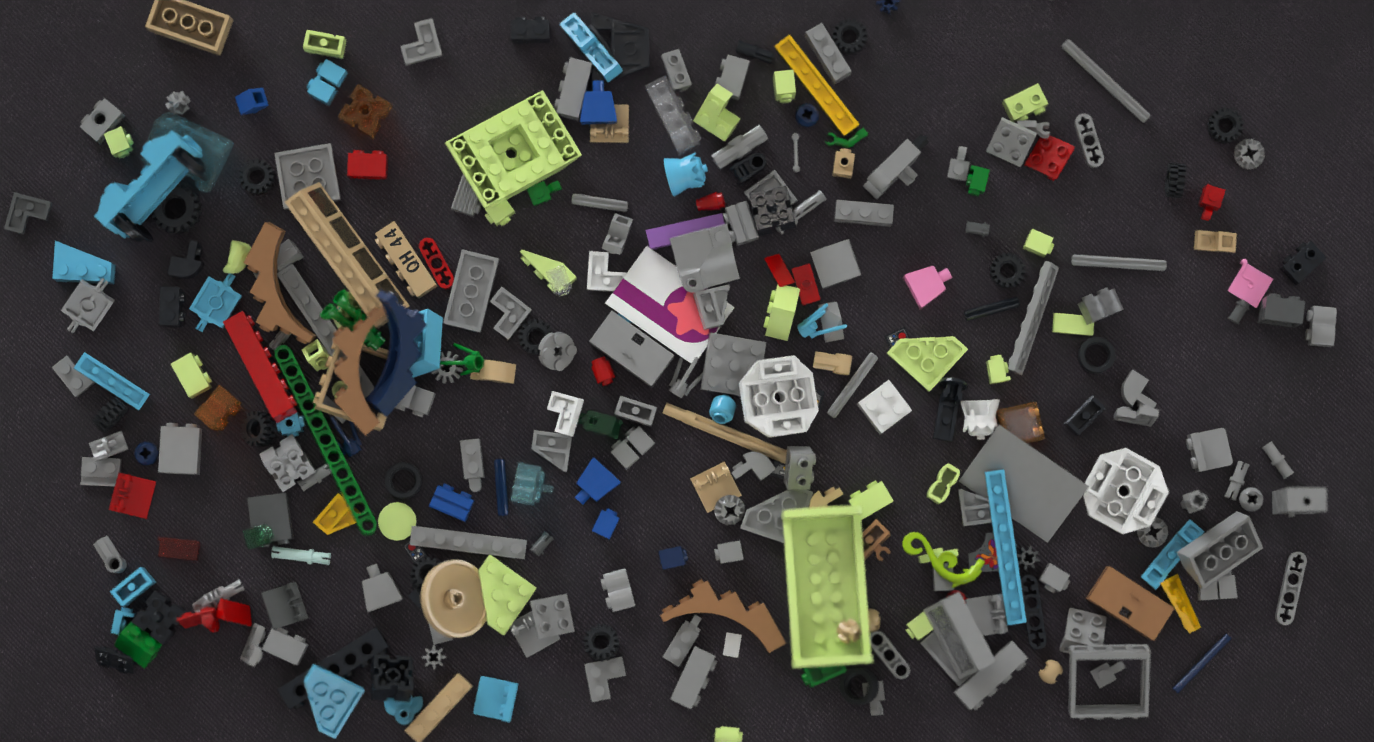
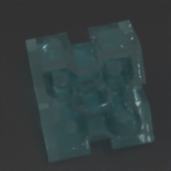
M518 462L511 495L512 502L535 507V504L540 502L541 491L553 493L554 486L543 484L545 473L542 472V467Z

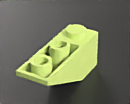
M525 250L520 251L522 255L521 260L527 266L531 264L536 269L534 273L541 280L545 278L549 282L547 286L554 294L558 292L561 295L577 279L561 262Z

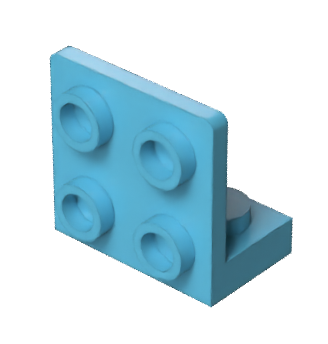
M481 676L473 714L511 722L519 683Z

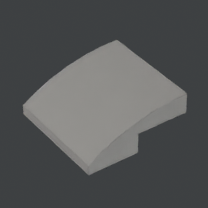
M849 239L810 252L822 288L861 276Z

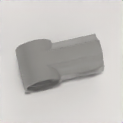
M105 536L93 544L108 571L116 574L125 571L127 563L121 557L109 536ZM118 559L120 565L117 569L114 570L112 567V563L114 560Z

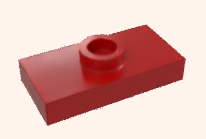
M806 264L792 268L796 287L800 289L799 297L802 306L821 301L811 265Z

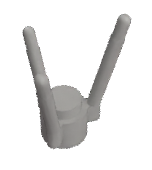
M680 356L673 379L669 384L671 386L670 392L680 398L684 395L687 396L690 390L702 379L703 373L689 386L685 383L697 363L698 357L694 358L682 380H677L683 358Z

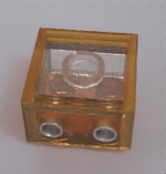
M1037 401L997 411L1000 426L1028 444L1045 439Z

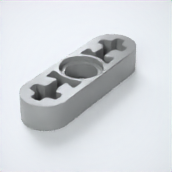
M1083 113L1075 119V129L1087 165L1091 168H1097L1103 163L1104 155L1093 120L1090 115ZM1081 118H1083L1084 121H1088V123L1086 124V129H1091L1092 132L1089 131L1084 133L1083 135L1081 134V132H1084L1083 125H1079ZM1085 136H1092L1094 138L1092 146H1087L1084 143ZM1097 147V150H1094V155L1100 158L1097 164L1094 161H1090L1092 152L1087 153V150Z

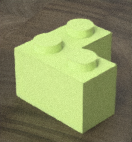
M716 84L709 92L693 120L723 141H726L733 133L741 119L725 109L733 93Z
M777 285L776 291L772 290L771 302H769L767 313H770V317L766 316L763 326L767 328L765 336L788 341L800 292L799 288L787 285L779 287Z

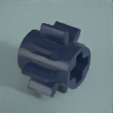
M885 0L877 1L876 5L881 6L880 13L884 10L889 15L892 9L897 11L898 8L895 4H898L900 0H891V4L887 6L884 4Z

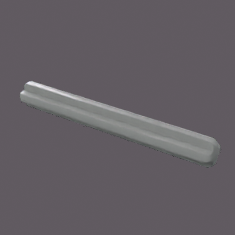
M1073 255L1071 259L1072 265L1156 271H1165L1167 267L1165 260L1089 255Z

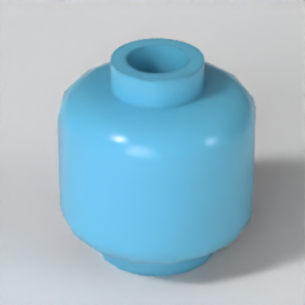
M729 395L716 396L712 401L709 414L716 423L725 424L730 422L734 417L736 403Z

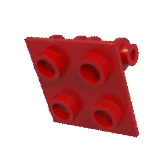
M1049 135V138L1040 137L1024 165L1047 175L1052 181L1057 180L1073 153L1075 146Z
M118 472L109 510L147 519L156 481Z
M212 607L202 608L200 612L194 614L192 612L185 613L180 618H177V621L185 629L203 624L210 632L215 633L220 628L218 621L220 618L215 617L217 610Z

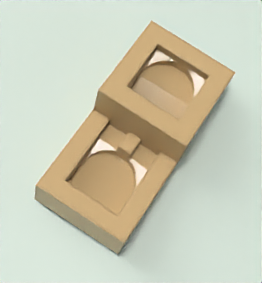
M1197 230L1195 231L1194 250L1235 253L1237 233Z

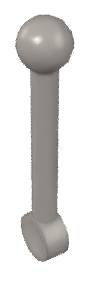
M794 133L792 135V140L794 141L793 171L797 173L800 171L798 166L799 134Z

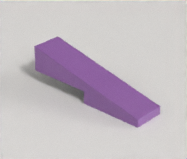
M723 213L648 229L646 234L649 247L654 250L670 246L669 238L725 224Z

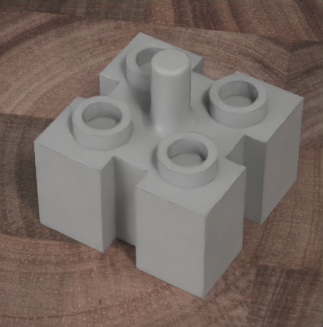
M293 434L279 442L281 446L277 449L271 446L260 453L263 464L269 473L273 475L275 482L282 492L296 484L294 480L298 477L304 480L316 472L312 462L306 453L302 451L300 444Z

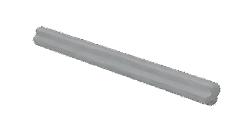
M1068 39L1063 43L1062 48L1140 121L1145 122L1150 117V114L1071 40Z

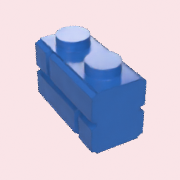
M443 484V486L438 485L429 507L466 522L474 504V500L471 499L472 495L463 491L460 494L453 492L454 488L447 484Z

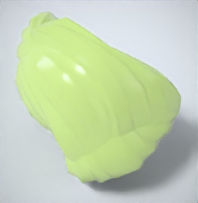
M232 240L228 262L223 268V272L229 274L241 272L247 265L244 261L251 250V246L245 242Z

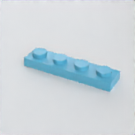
M85 352L73 368L138 411L150 395Z

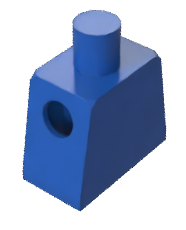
M593 81V91H586L584 93L580 118L581 125L617 124L612 91H604V81Z
M593 457L577 481V485L582 490L575 498L582 505L590 497L598 502L621 482Z

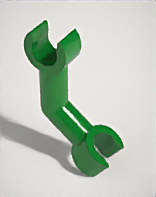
M863 127L849 140L836 137L834 133H827V135L834 137V141L825 143L828 146L835 144L850 148L866 137L868 133Z

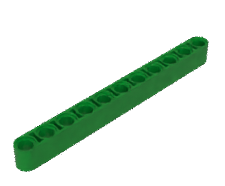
M285 345L277 347L275 350V361L291 394L297 402V406L360 533L364 536L373 535L376 531V520L322 411L314 409L316 403H313L314 395L291 349ZM286 352L289 356L287 359L282 360L278 357V354ZM289 369H295L297 374L291 377L286 372ZM303 386L306 390L299 394L295 391V388ZM305 403H312L314 408L310 411L303 408ZM317 419L322 422V426L315 428L311 423ZM324 436L329 437L331 440L327 445H323L320 442V439ZM330 454H337L339 460L336 462L330 461L328 458ZM345 471L348 476L345 479H340L337 473ZM347 488H354L356 494L348 496L345 491ZM362 505L365 510L362 513H356L354 507ZM365 522H370L373 528L366 531L362 525Z

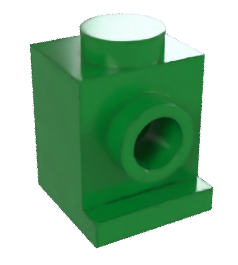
M971 165L969 172H972V174H968L966 185H969L968 194L979 196V194L985 192L990 170Z

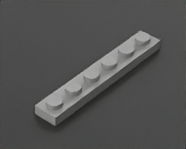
M1045 261L1040 269L1038 282L1033 289L1032 300L1027 306V314L1021 324V332L1015 341V349L1008 362V369L1015 374H1023L1059 267L1051 262Z
M412 526L410 545L525 559L527 540Z

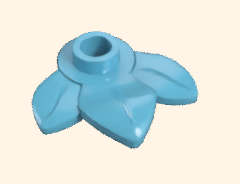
M411 696L410 702L394 701V698H387V701H384V706L387 713L395 716L399 724L407 725L413 721L414 715L422 709L423 699L421 696L414 698ZM403 712L408 713L405 718L401 717Z

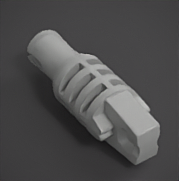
M240 579L226 587L220 586L208 592L194 602L192 607L196 613L205 607L217 608L220 598L230 600V597L244 591L245 588L241 585Z

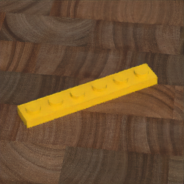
M788 35L775 45V49L789 67L794 70L796 76L843 136H846L859 126L857 120L791 35Z

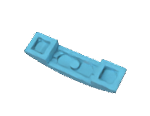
M1189 519L1156 556L1141 578L1156 590L1168 576V573L1179 562L1180 558L1177 551L1197 539L1204 531Z

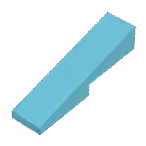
M572 13L560 23L563 30L608 83L623 71L618 62L610 56L595 35L575 13Z

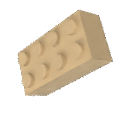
M155 0L145 27L150 32L220 56L233 19L229 15L186 0Z

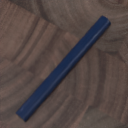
M1225 634L1172 689L1179 693L1231 640V637Z

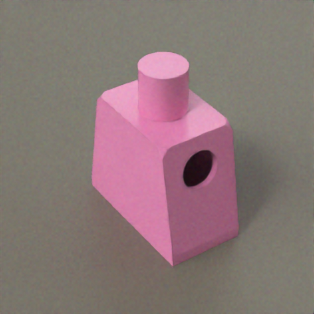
M934 266L908 273L903 278L919 309H921L946 290L943 282L951 279L952 276L947 268L937 272Z

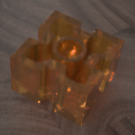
M357 84L350 96L353 102L351 105L345 104L338 117L353 128L355 124L359 125L358 129L361 133L374 139L381 127L378 121L380 118L386 119L392 109V105L378 95L376 99H373L371 91ZM369 108V114L363 115L361 111Z
M219 385L194 415L210 429L216 432L218 430L222 431L229 423L227 421L229 416H235L241 410L240 405L242 402L226 388Z

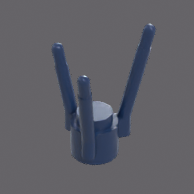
M331 416L332 422L345 441L342 443V446L336 440L343 455L347 454L349 458L361 451L360 445L362 443L358 438L354 423L349 421L355 441L353 438H347L335 417Z

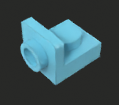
M122 607L121 611H115L111 633L120 634L127 626L125 616L135 618L137 615L132 613L133 609Z

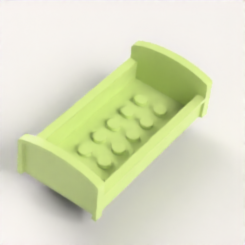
M861 506L783 510L781 513L785 544L793 658L791 661L792 669L808 666L873 663L870 648ZM850 618L860 625L861 635L856 642L850 641L849 644H846L838 638L837 627L842 621L848 622Z

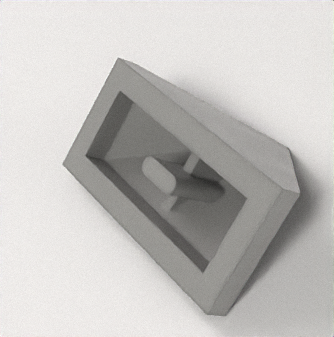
M837 301L827 303L828 307L824 309L826 313L820 317L823 330L842 325ZM843 329L825 333V343L844 339Z

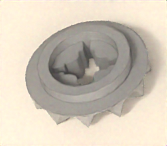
M1244 139L1235 147L1234 158L1242 168L1254 169L1262 164L1265 158L1264 148L1260 142L1254 139ZM1247 148L1250 151H1257L1252 155L1253 159H1250L1249 156H1242L1247 152Z
M735 495L723 496L715 505V516L719 522L725 525H735L742 520L745 514V505ZM724 506L729 508L734 507L733 510L735 515L731 513L726 515L727 510Z
M1155 517L1151 527L1153 529H1160L1156 533V539L1153 535H1145L1150 531V527L1137 530L1141 543L1152 548L1162 545L1169 535L1168 526L1162 519Z

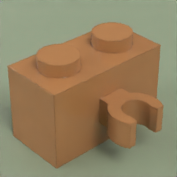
M877 519L862 533L864 561L874 551L876 552L877 559L881 562L883 558L880 557V552L886 551L888 554L891 553L887 547L881 546L891 534Z

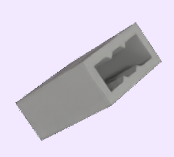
M166 423V426H161L159 473L200 475L202 429L197 428V424H186V427H178V423Z

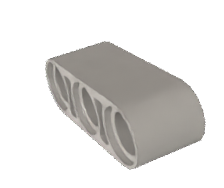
M880 631L870 633V647L892 675L898 679L907 678L910 674V667L888 638ZM878 634L882 637L880 645L872 643L873 635ZM888 649L894 653V657L890 661L884 658V652ZM898 665H903L906 668L903 676L896 674V667Z

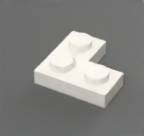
M589 251L587 290L614 292L626 275L624 272L608 271L609 252Z
M552 391L547 410L560 413L555 432L573 437L584 402L583 399Z

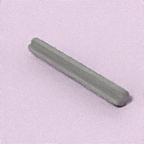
M868 354L827 411L828 415L833 418L837 417L878 360L875 354Z

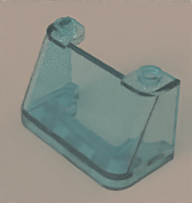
M164 113L154 121L148 141L168 135L171 130L182 137L189 135L202 149L203 157L201 160L208 168L205 173L209 180L204 181L191 171L186 176L196 180L195 185L198 190L211 192L231 153L234 143L230 139L176 114ZM143 156L141 157L140 161L146 163V165H151Z

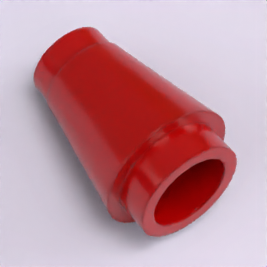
M716 191L696 200L698 211L721 210V208L725 207L722 192L718 193Z

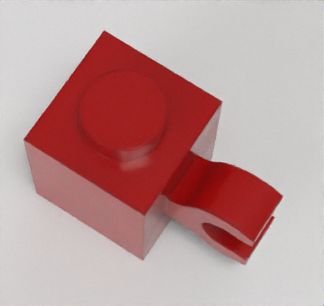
M1208 184L1203 187L1198 206L1204 207L1201 219L1209 221L1213 210L1217 211L1220 209L1225 194L1224 189Z

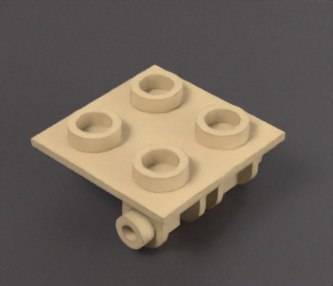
M614 105L617 124H591L590 142L628 143L629 105Z
M725 461L690 478L707 513L714 510L717 501L723 496H742Z

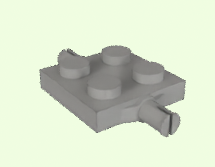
M101 278L97 286H93L83 279L80 281L61 309L63 313L73 320L67 328L68 331L71 330V333H74L77 327L81 325L94 332L115 301L103 292V289L108 284L107 280Z

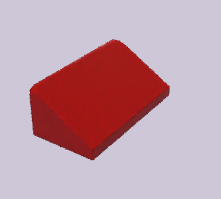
M220 598L215 615L216 618L247 626L252 625L249 605Z

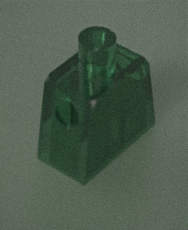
M588 410L587 414L580 412L577 423L583 425V429L617 440L623 421L614 416Z

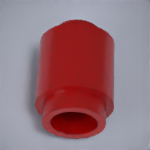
M605 356L593 360L591 368L597 384L602 383V386L613 383L612 379L615 378V374L609 360Z

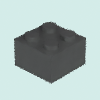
M1269 294V296L1261 299L1259 303L1257 323L1296 328L1303 324L1305 301H1300V297L1295 296L1281 298L1279 294Z

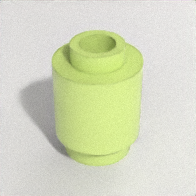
M721 726V728H716L715 742H742L743 732H739V728Z

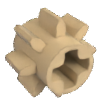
M850 618L848 622L842 621L837 627L840 641L849 644L850 641L856 642L861 635L860 625Z

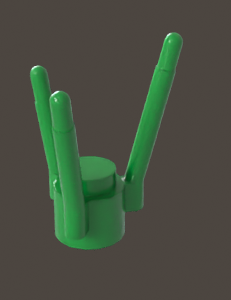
M454 343L453 346L470 355L466 356L464 361H440V365H465L469 370L461 372V376L480 372L484 366V359L479 351H473L457 343Z

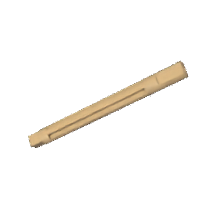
M669 403L665 405L663 410L665 415L754 452L762 453L784 464L786 463L787 450L726 425L716 423L689 410H684Z

